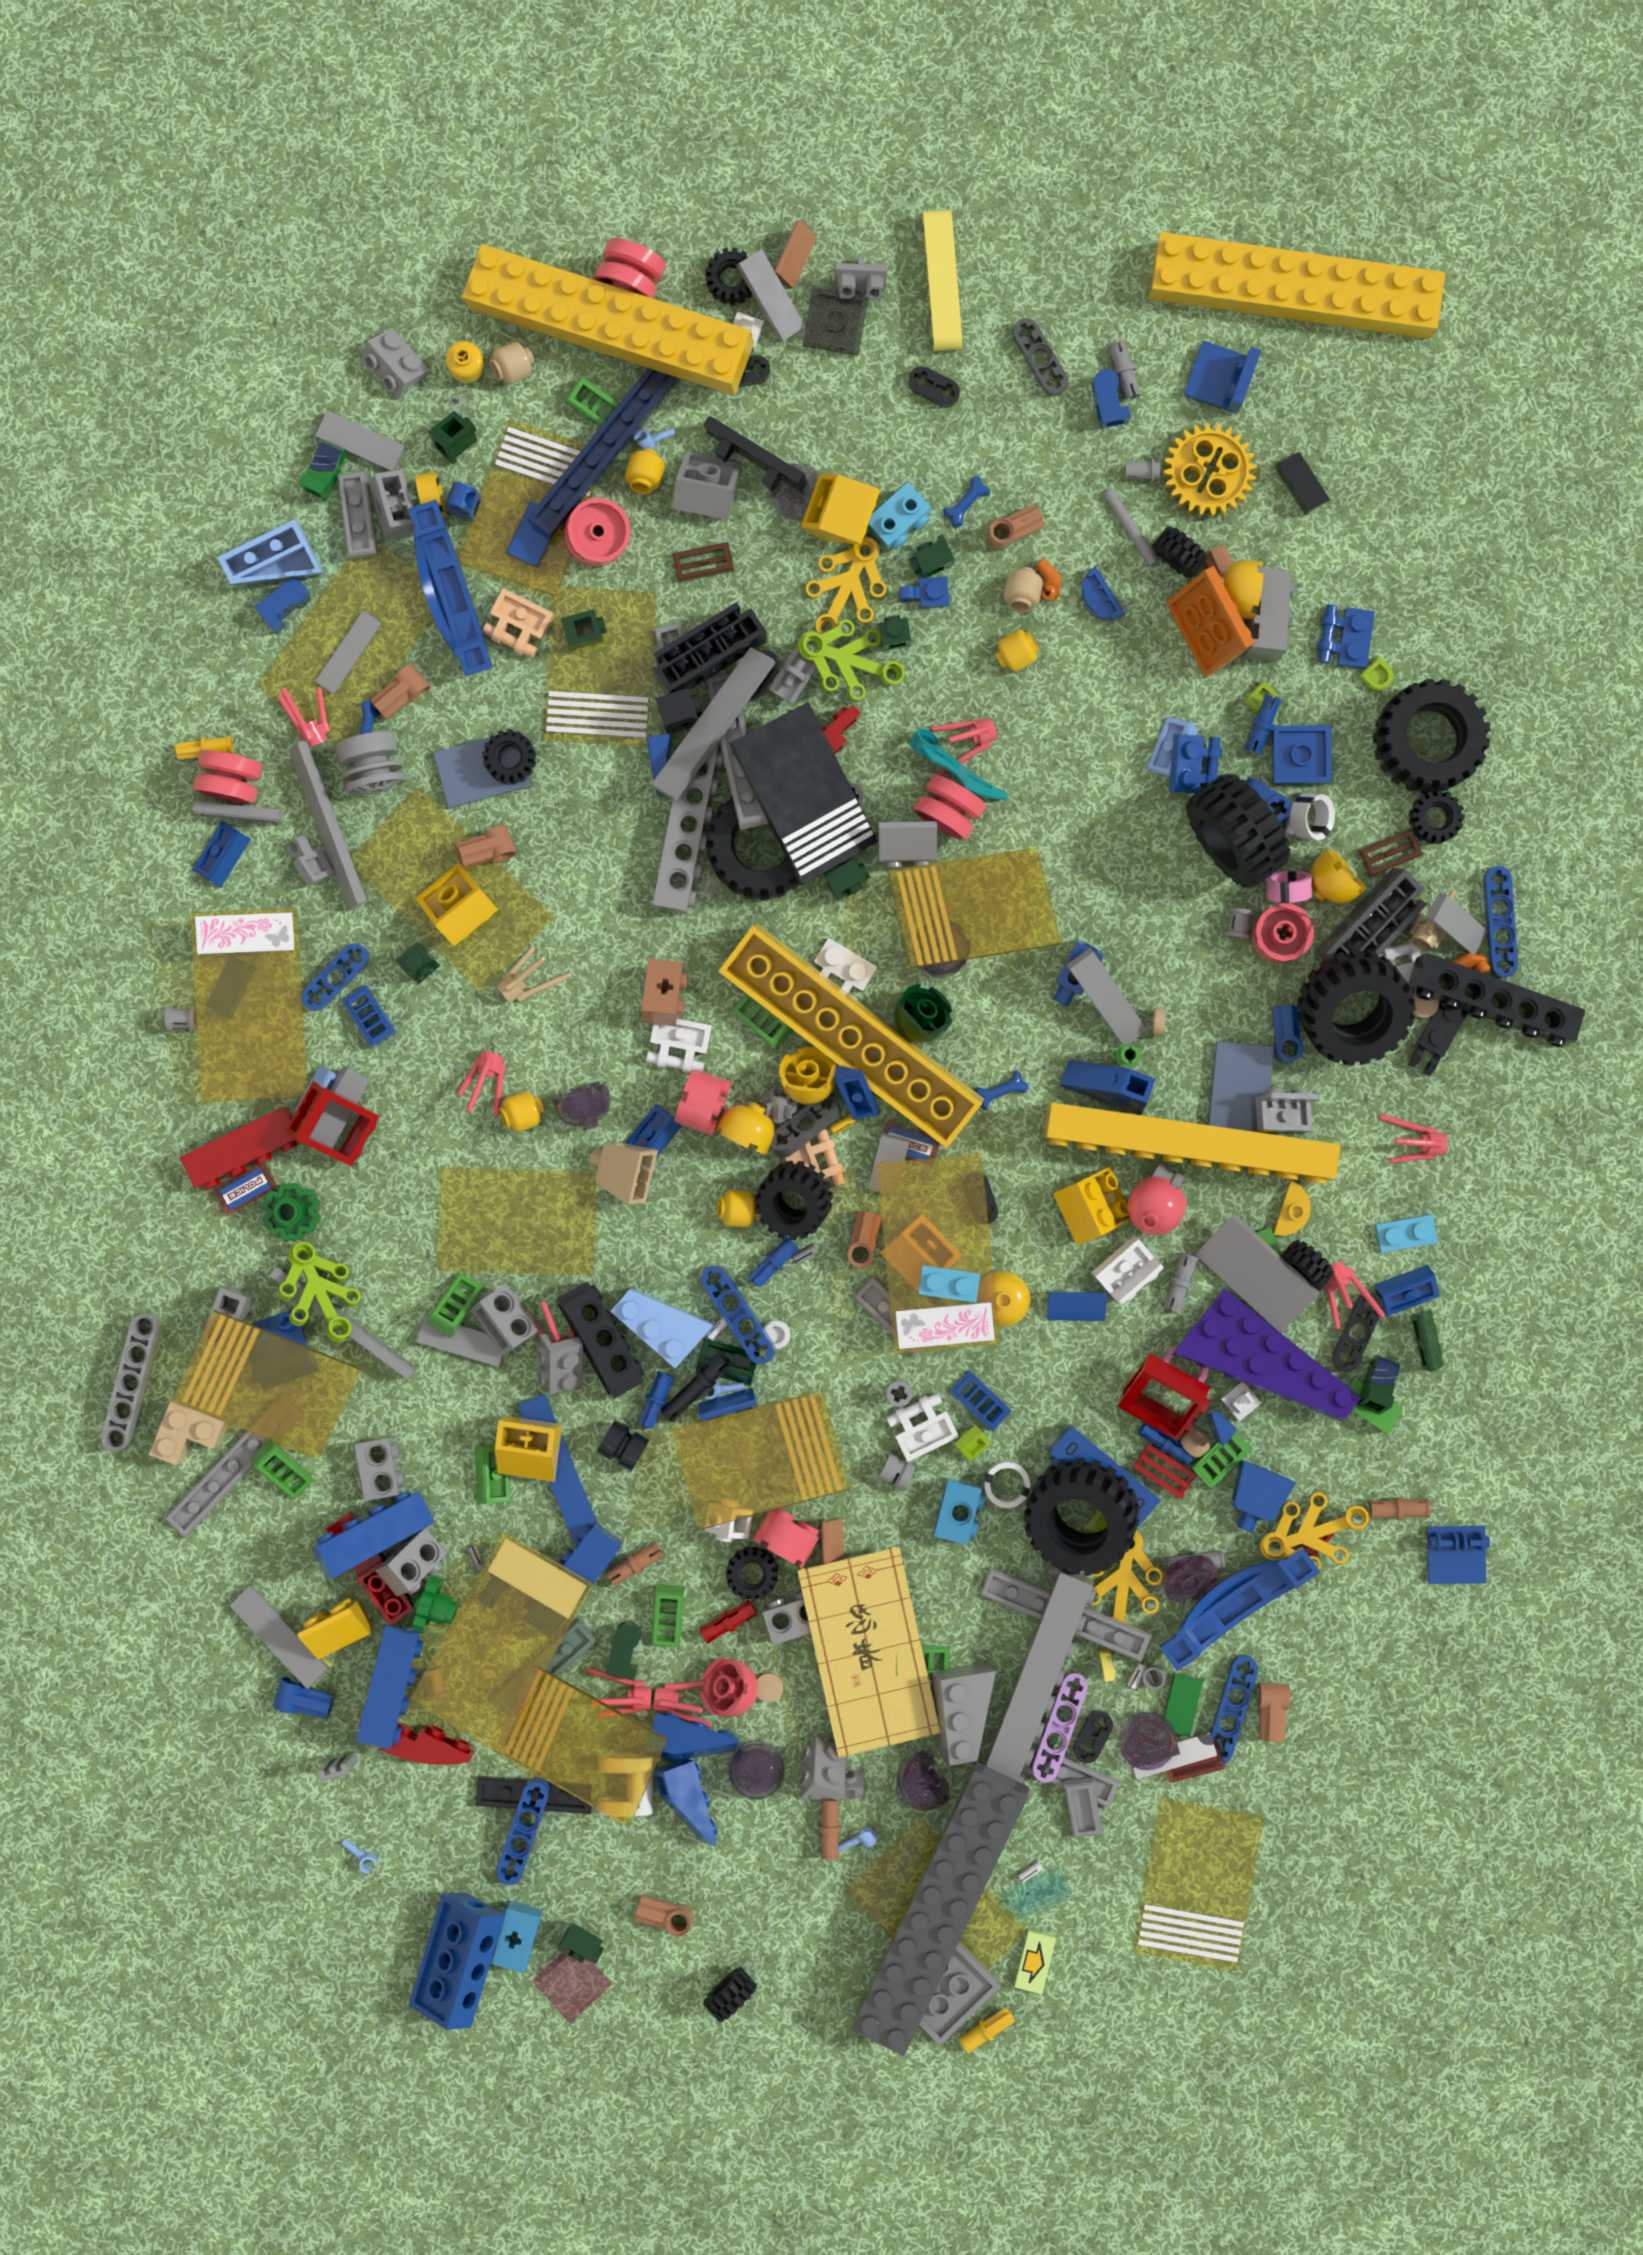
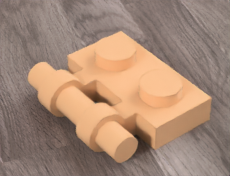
M502 588L490 612L499 621L496 627L486 623L482 633L491 637V641L497 644L503 643L513 648L514 652L521 656L526 654L534 658L538 648L529 644L532 636L541 641L543 640L555 614ZM509 625L522 631L519 638L506 632Z
M827 1129L817 1135L820 1144L811 1146L809 1141L794 1154L785 1158L786 1162L793 1160L794 1165L798 1161H804V1166L806 1167L812 1164L816 1167L814 1171L819 1173L820 1169L815 1154L823 1152L828 1165L827 1169L821 1170L825 1174L824 1178L832 1176L835 1187L846 1183L842 1173L845 1170L842 1163L839 1164L834 1151L836 1146L834 1140H830Z

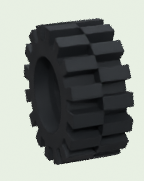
M734 247L730 252H728V248H724L722 254L717 251L714 254V259H709L708 267H706L705 271L709 292L713 294V298L716 300L720 299L721 303L725 305L726 302L736 305L735 302L738 301L741 304L745 302L746 297L750 298L752 296L743 278L734 287L726 286L720 279L721 273L726 268H737L736 265L748 258L747 252L742 250L739 253L738 248Z
M1167 526L1152 544V549L1156 552V555L1162 558V561L1167 563L1169 567L1175 569L1178 574H1183L1184 577L1192 578L1207 560V556L1204 550L1200 549L1199 544H1195L1191 537L1188 538L1184 532H1180L1172 526Z
M507 729V732L501 730L498 731L497 735L489 737L491 740L485 743V751H482V757L484 758V766L493 778L504 784H517V781L523 782L526 780L525 777L527 775L530 776L533 773L532 769L536 766L535 758L537 757L532 743L521 732ZM508 746L515 747L520 752V761L512 768H506L499 762L500 751Z
M1442 790L1431 791L1414 802L1413 808L1409 812V815H1411L1409 825H1412L1414 833L1419 836L1418 839L1421 841L1425 840L1429 844H1440L1458 834V831L1462 829V820L1465 819V814L1461 812L1464 808L1463 805L1459 806L1457 803L1459 801L1457 797H1451L1452 793L1448 791L1442 793ZM1440 807L1445 811L1447 820L1443 827L1433 828L1427 823L1426 813L1429 808Z
M1294 1240L1280 1255L1318 1291L1322 1289L1334 1274L1332 1266L1327 1264L1329 1261L1326 1258H1322V1254L1319 1251L1316 1252L1313 1246L1310 1245L1308 1247L1304 1241Z
M755 1546L753 1548L745 1547L743 1550H738L729 1560L726 1570L727 1585L729 1589L733 1590L732 1593L735 1596L739 1595L742 1600L750 1599V1601H756L759 1598L761 1600L773 1591L777 1583V1563H775L773 1556L769 1555L765 1549L762 1550ZM748 1563L758 1564L763 1570L762 1580L757 1584L746 1583L741 1577V1569L744 1565Z
M738 1967V1969H734L732 1973L730 1972L713 1988V1991L709 1992L707 1998L704 1999L703 2005L718 2022H723L731 2014H735L737 2009L744 2005L745 2001L749 2000L750 1995L755 1992L757 1984L742 1967Z

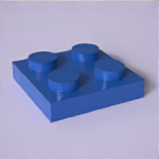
M1331 725L1274 726L1272 730V785L1332 783Z

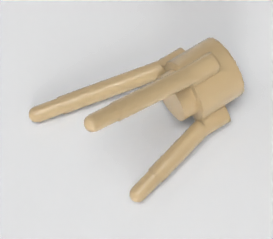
M1452 889L1449 893L1452 899L1456 894V890ZM1423 908L1415 917L1413 926L1408 934L1412 936L1411 943L1418 949L1423 951L1436 950L1446 935L1443 932L1439 934V929L1430 921L1420 924L1424 911Z
M530 947L510 971L502 976L503 980L497 984V987L510 1003L516 998L521 1002L530 995L571 978L572 975L571 973H566L524 991L523 989L527 985L523 979L546 960L542 956L521 974L516 973L535 951L534 947Z

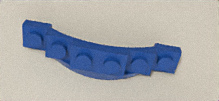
M433 500L408 508L415 526L414 546L421 584L429 609L444 640L452 652L460 659L466 677L492 669L493 665L477 618V612L438 501Z
M1300 1547L1283 1560H1270L1246 1567L1230 1575L1208 1591L1190 1610L1181 1624L1178 1633L1162 1643L1160 1648L1176 1671H1179L1198 1658L1206 1648L1235 1625L1274 1599L1294 1588H1299L1319 1574L1320 1570L1303 1547Z

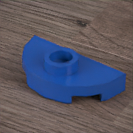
M1095 565L1087 573L1082 584L1081 597L1085 607L1092 615L1103 620H1115L1124 617L1125 612Z

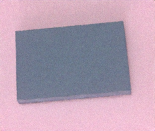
M490 738L433 753L449 809L532 787L530 777L527 775L525 777L526 780L523 782L517 781V784H504L493 778L484 766V758L482 757V751H485L484 745L491 740ZM505 747L499 753V762L506 768H512L520 761V752L515 747Z
M1216 1042L1208 1125L1257 1132L1255 1097L1266 1094V1090L1271 1087L1274 1047Z

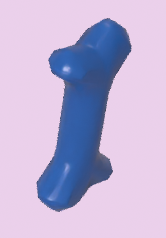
M979 476L972 477L970 479L969 491L956 506L944 508V516L951 519L953 527H961L963 525L964 513L978 497L989 496L990 489L982 484V479Z
M366 700L361 704L363 718L359 735L372 733L374 719L381 714L378 709L374 708L371 701Z
M1015 1070L1009 1081L990 1089L976 1087L974 1091L984 1098L981 1108L987 1110L993 1099L1011 1092L1024 1094L1029 1086L1021 1080V1073Z

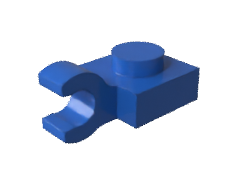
M947 576L919 578L918 587H900L899 602L920 601V609L949 607Z

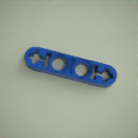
M1495 866L1487 870L1483 877L1489 965L1491 972L1495 976L1505 978L1512 976L1518 969L1513 887L1509 870L1503 866ZM1498 872L1499 876L1504 877V882L1499 884L1500 892L1506 890V895L1500 894L1491 897V892L1497 891L1496 882H1491L1490 878ZM1501 900L1506 904L1507 910L1503 916H1497L1492 911L1494 901ZM1499 928L1508 932L1509 939L1505 944H1499L1494 939V933ZM1510 947V952H1505L1504 956L1505 961L1511 963V967L1506 968V973H1503V969L1497 967V963L1502 961V952L1496 954L1495 949L1502 950Z
M721 1266L706 1268L701 1275L702 1285L749 1358L757 1364L770 1362L776 1353L775 1345L728 1272ZM710 1273H720L722 1277L719 1279V1283L723 1288L729 1285L730 1290H726L717 1296L716 1292L721 1290L717 1284L709 1283L708 1280L712 1278ZM729 1294L734 1295L738 1300V1306L733 1311L727 1310L723 1305L724 1298ZM747 1318L752 1321L754 1329L751 1334L744 1335L740 1332L739 1323L742 1319ZM758 1333L761 1335V1338L756 1339L759 1345H766L768 1347V1350L765 1352L766 1358L756 1356L755 1352L758 1351V1347L755 1342L747 1343V1340L754 1338Z
M1244 1654L1236 1656L1231 1662L1210 1730L1215 1748H1218L1221 1741L1219 1737H1215L1216 1733L1223 1737L1231 1738L1230 1742L1224 1739L1223 1749L1226 1751V1754H1220L1218 1758L1220 1765L1228 1763L1233 1756L1258 1674L1257 1663L1252 1657ZM1245 1661H1248V1666L1252 1668L1251 1672H1245L1243 1676V1681L1248 1682L1247 1687L1239 1682H1232L1233 1678L1239 1680L1241 1672L1237 1669L1238 1664L1243 1665ZM1233 1688H1239L1243 1691V1699L1239 1703H1232L1228 1700V1693ZM1227 1715L1234 1717L1235 1725L1231 1730L1224 1731L1220 1728L1221 1718Z
M541 1777L529 1779L524 1786L496 1872L500 1882L505 1885H513L520 1881L550 1793L549 1783ZM535 1787L541 1788L540 1794L534 1805L530 1803L533 1794L532 1790ZM531 1812L536 1820L532 1824H525L520 1820V1814ZM514 1838H522L525 1840L527 1847L523 1850H516L512 1847L511 1841ZM512 1857L517 1860L514 1866L515 1872L510 1876L506 1872Z

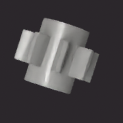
M776 1087L771 1089L770 1092H766V1097H762L761 1106L766 1108L765 1115L772 1122L784 1123L788 1119H792V1113H796L797 1102L787 1096L783 1088Z

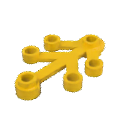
M864 536L862 543L852 544L850 550L832 556L823 555L819 559L818 566L823 573H831L835 566L853 562L848 572L821 581L812 580L806 585V594L812 599L819 598L823 592L840 587L828 613L821 615L816 621V632L820 635L825 633L821 629L824 623H830L833 628L836 627L838 624L837 619L851 592L857 607V620L862 624H869L873 620L874 612L868 606L859 579L865 567L871 582L869 588L870 595L875 599L885 596L887 587L881 581L875 563L879 557L880 549L878 543L873 538ZM868 547L871 553L868 556H863L860 554V549ZM829 559L833 565L831 568L825 569L821 565L822 561ZM817 585L820 591L817 594H811L809 587ZM875 585L883 587L884 590L881 594L873 592L872 589ZM867 610L871 616L869 619L864 620L860 617V612Z
M1317 1492L1310 1498V1507L1298 1533L1286 1536L1292 1520H1296L1300 1515L1299 1505L1295 1502H1287L1283 1507V1516L1276 1531L1268 1533L1262 1538L1260 1551L1269 1561L1282 1560L1296 1551L1292 1547L1303 1544L1330 1557L1334 1564L1344 1565L1349 1558L1347 1549L1335 1547L1318 1538L1348 1528L1354 1531L1363 1530L1368 1524L1369 1514L1365 1508L1353 1506L1348 1509L1345 1517L1314 1527L1320 1512L1326 1508L1328 1503L1327 1497L1323 1493ZM1320 1497L1324 1500V1504L1318 1507L1313 1503V1499ZM1287 1507H1295L1297 1513L1294 1516L1288 1515L1286 1513ZM1353 1515H1359L1362 1519V1522L1360 1524H1354L1351 1521V1517ZM1277 1543L1280 1546V1550L1272 1552L1269 1549V1545ZM1337 1551L1345 1554L1343 1561H1338L1334 1557ZM1310 1556L1312 1561L1318 1564V1569L1320 1570V1559L1316 1556Z
M1137 1530L1133 1538L1134 1546L1129 1548L1128 1552H1125L1123 1559L1120 1561V1568L1092 1588L1097 1590L1096 1592L1098 1593V1598L1093 1601L1092 1605H1097L1101 1601L1102 1596L1117 1585L1113 1618L1128 1623L1125 1619L1129 1587L1141 1601L1142 1609L1146 1613L1153 1614L1159 1608L1157 1598L1149 1594L1131 1570L1133 1558L1145 1571V1578L1149 1584L1158 1585L1163 1579L1161 1570L1155 1567L1142 1551L1143 1538ZM1099 1571V1572H1096V1574H1091V1575H1092V1576H1095V1577H1099V1576L1103 1575L1104 1572H1103V1571ZM1151 1571L1159 1573L1157 1580L1152 1581L1149 1579L1148 1575ZM1152 1599L1155 1601L1153 1609L1145 1607L1147 1600Z

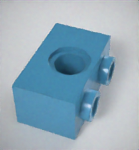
M947 1477L933 1531L934 1537L968 1545L969 1538H975L978 1522L974 1521L976 1510H982L985 1500V1494L981 1493V1486ZM956 1505H965L968 1508L967 1515L961 1519L955 1518L952 1515L953 1508Z

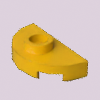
M1289 1180L1273 1230L1274 1235L1287 1236L1294 1234L1305 1226L1310 1217L1311 1203L1309 1196L1301 1185L1292 1180Z

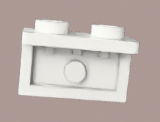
M1133 1235L1091 1273L1120 1305H1123L1126 1301L1131 1300L1145 1284L1154 1280L1164 1267L1153 1257L1140 1239Z

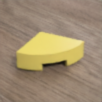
M1106 1647L1098 1648L1102 1677L1105 1682L1114 1681L1116 1675L1114 1666H1112L1111 1651Z

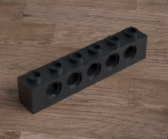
M1429 953L1416 957L1408 984L1412 992L1416 993L1415 996L1417 998L1427 1001L1432 999L1440 1001L1443 1007L1451 1010H1459L1460 1008L1468 1011L1470 1017L1481 1020L1488 1018L1495 1021L1494 1024L1498 1027L1505 1029L1516 1028L1521 1030L1523 1036L1529 1038L1541 1037L1548 1040L1547 1043L1549 1045L1564 1048L1566 1045L1577 1042L1585 1014V1009ZM1439 977L1443 978L1446 982L1445 990L1439 985ZM1466 986L1472 990V999H1469L1465 994ZM1492 996L1496 997L1499 1001L1498 1009L1492 1004ZM1519 1005L1525 1010L1524 1018L1519 1015ZM1545 1015L1551 1019V1027L1546 1025Z

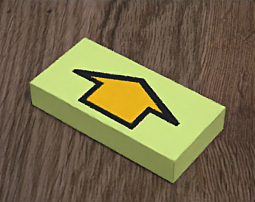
M1031 1929L1027 1930L1014 1981L1015 1988L1043 1994L1056 1942L1055 1935Z

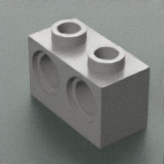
M506 1284L470 1309L503 1356L539 1331L533 1316L524 1310L519 1303L518 1295L512 1289H509ZM494 1301L502 1306L503 1312L496 1309ZM511 1325H514L518 1328L519 1335H516L512 1331Z
M393 1435L360 1441L354 1444L364 1501L401 1494L403 1492L402 1487H406V1478L403 1469L399 1470L397 1459L401 1458V1451L398 1441H393ZM374 1446H380L385 1450L386 1456L383 1461L374 1458L372 1454ZM383 1474L390 1478L391 1485L389 1489H383L379 1486V1475Z
M425 1527L409 1536L375 1571L396 1596L407 1592L411 1595L423 1585L421 1580L427 1574L428 1576L432 1575L442 1566L440 1561L447 1555V1552ZM420 1549L425 1554V1560L420 1556ZM401 1568L406 1572V1579L401 1575Z
M802 1590L794 1593L795 1598L784 1601L783 1597H779L766 1602L767 1607L763 1608L762 1613L772 1645L811 1634L808 1617L803 1616L800 1612V1608L805 1605ZM777 1613H784L788 1616L789 1621L784 1626H778L773 1622V1616Z

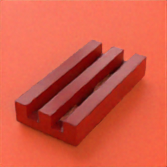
M1147 1443L1132 1466L1180 1499L1183 1498L1185 1491L1189 1489L1191 1482L1197 1476L1149 1443ZM1152 1452L1188 1477L1184 1481L1147 1456L1148 1453ZM1143 1461L1180 1484V1489L1177 1490L1142 1467Z

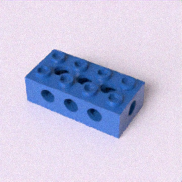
M442 1893L409 2006L445 2030L471 2028L505 1915L468 1893Z

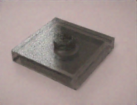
M812 287L803 347L859 356L869 298L861 295H855L851 299L840 298L837 291Z

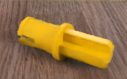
M232 736L212 739L201 737V740L175 744L176 757L179 760L199 758L200 750L234 754Z
M1003 2008L985 2021L981 2019L979 2025L959 2037L963 2048L967 2053H971L972 2050L986 2041H993L995 2035L1014 2023V2017L1009 2009Z

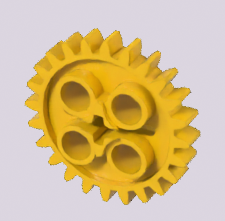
M1206 423L1203 431L1197 425H1194L1193 435L1184 430L1182 434L1183 440L1175 438L1173 444L1176 448L1169 447L1167 451L1171 458H1166L1163 465L1170 469L1164 470L1162 477L1170 478V480L1166 482L1165 488H1174L1170 499L1179 496L1180 501L1177 507H1181L1186 503L1189 505L1187 509L1188 514L1195 508L1198 509L1199 518H1201L1204 511H1208L1209 517L1213 518L1216 510L1222 516H1225L1227 512L1226 506L1235 511L1237 508L1236 501L1243 504L1246 500L1243 493L1250 494L1253 489L1247 483H1254L1256 480V476L1250 474V472L1255 471L1257 465L1249 463L1255 454L1245 452L1250 445L1249 442L1240 445L1241 434L1236 435L1234 438L1231 437V427L1223 433L1219 423L1215 430H1211L1209 423ZM1199 446L1206 447L1210 455L1202 457L1197 453L1196 448ZM1221 448L1222 453L1202 493H1198L1197 488L1216 450ZM1222 460H1232L1235 464V469H1226L1222 465ZM1193 472L1197 477V481L1193 483L1186 481L1183 473ZM1212 484L1219 485L1223 490V494H1212L1209 486Z

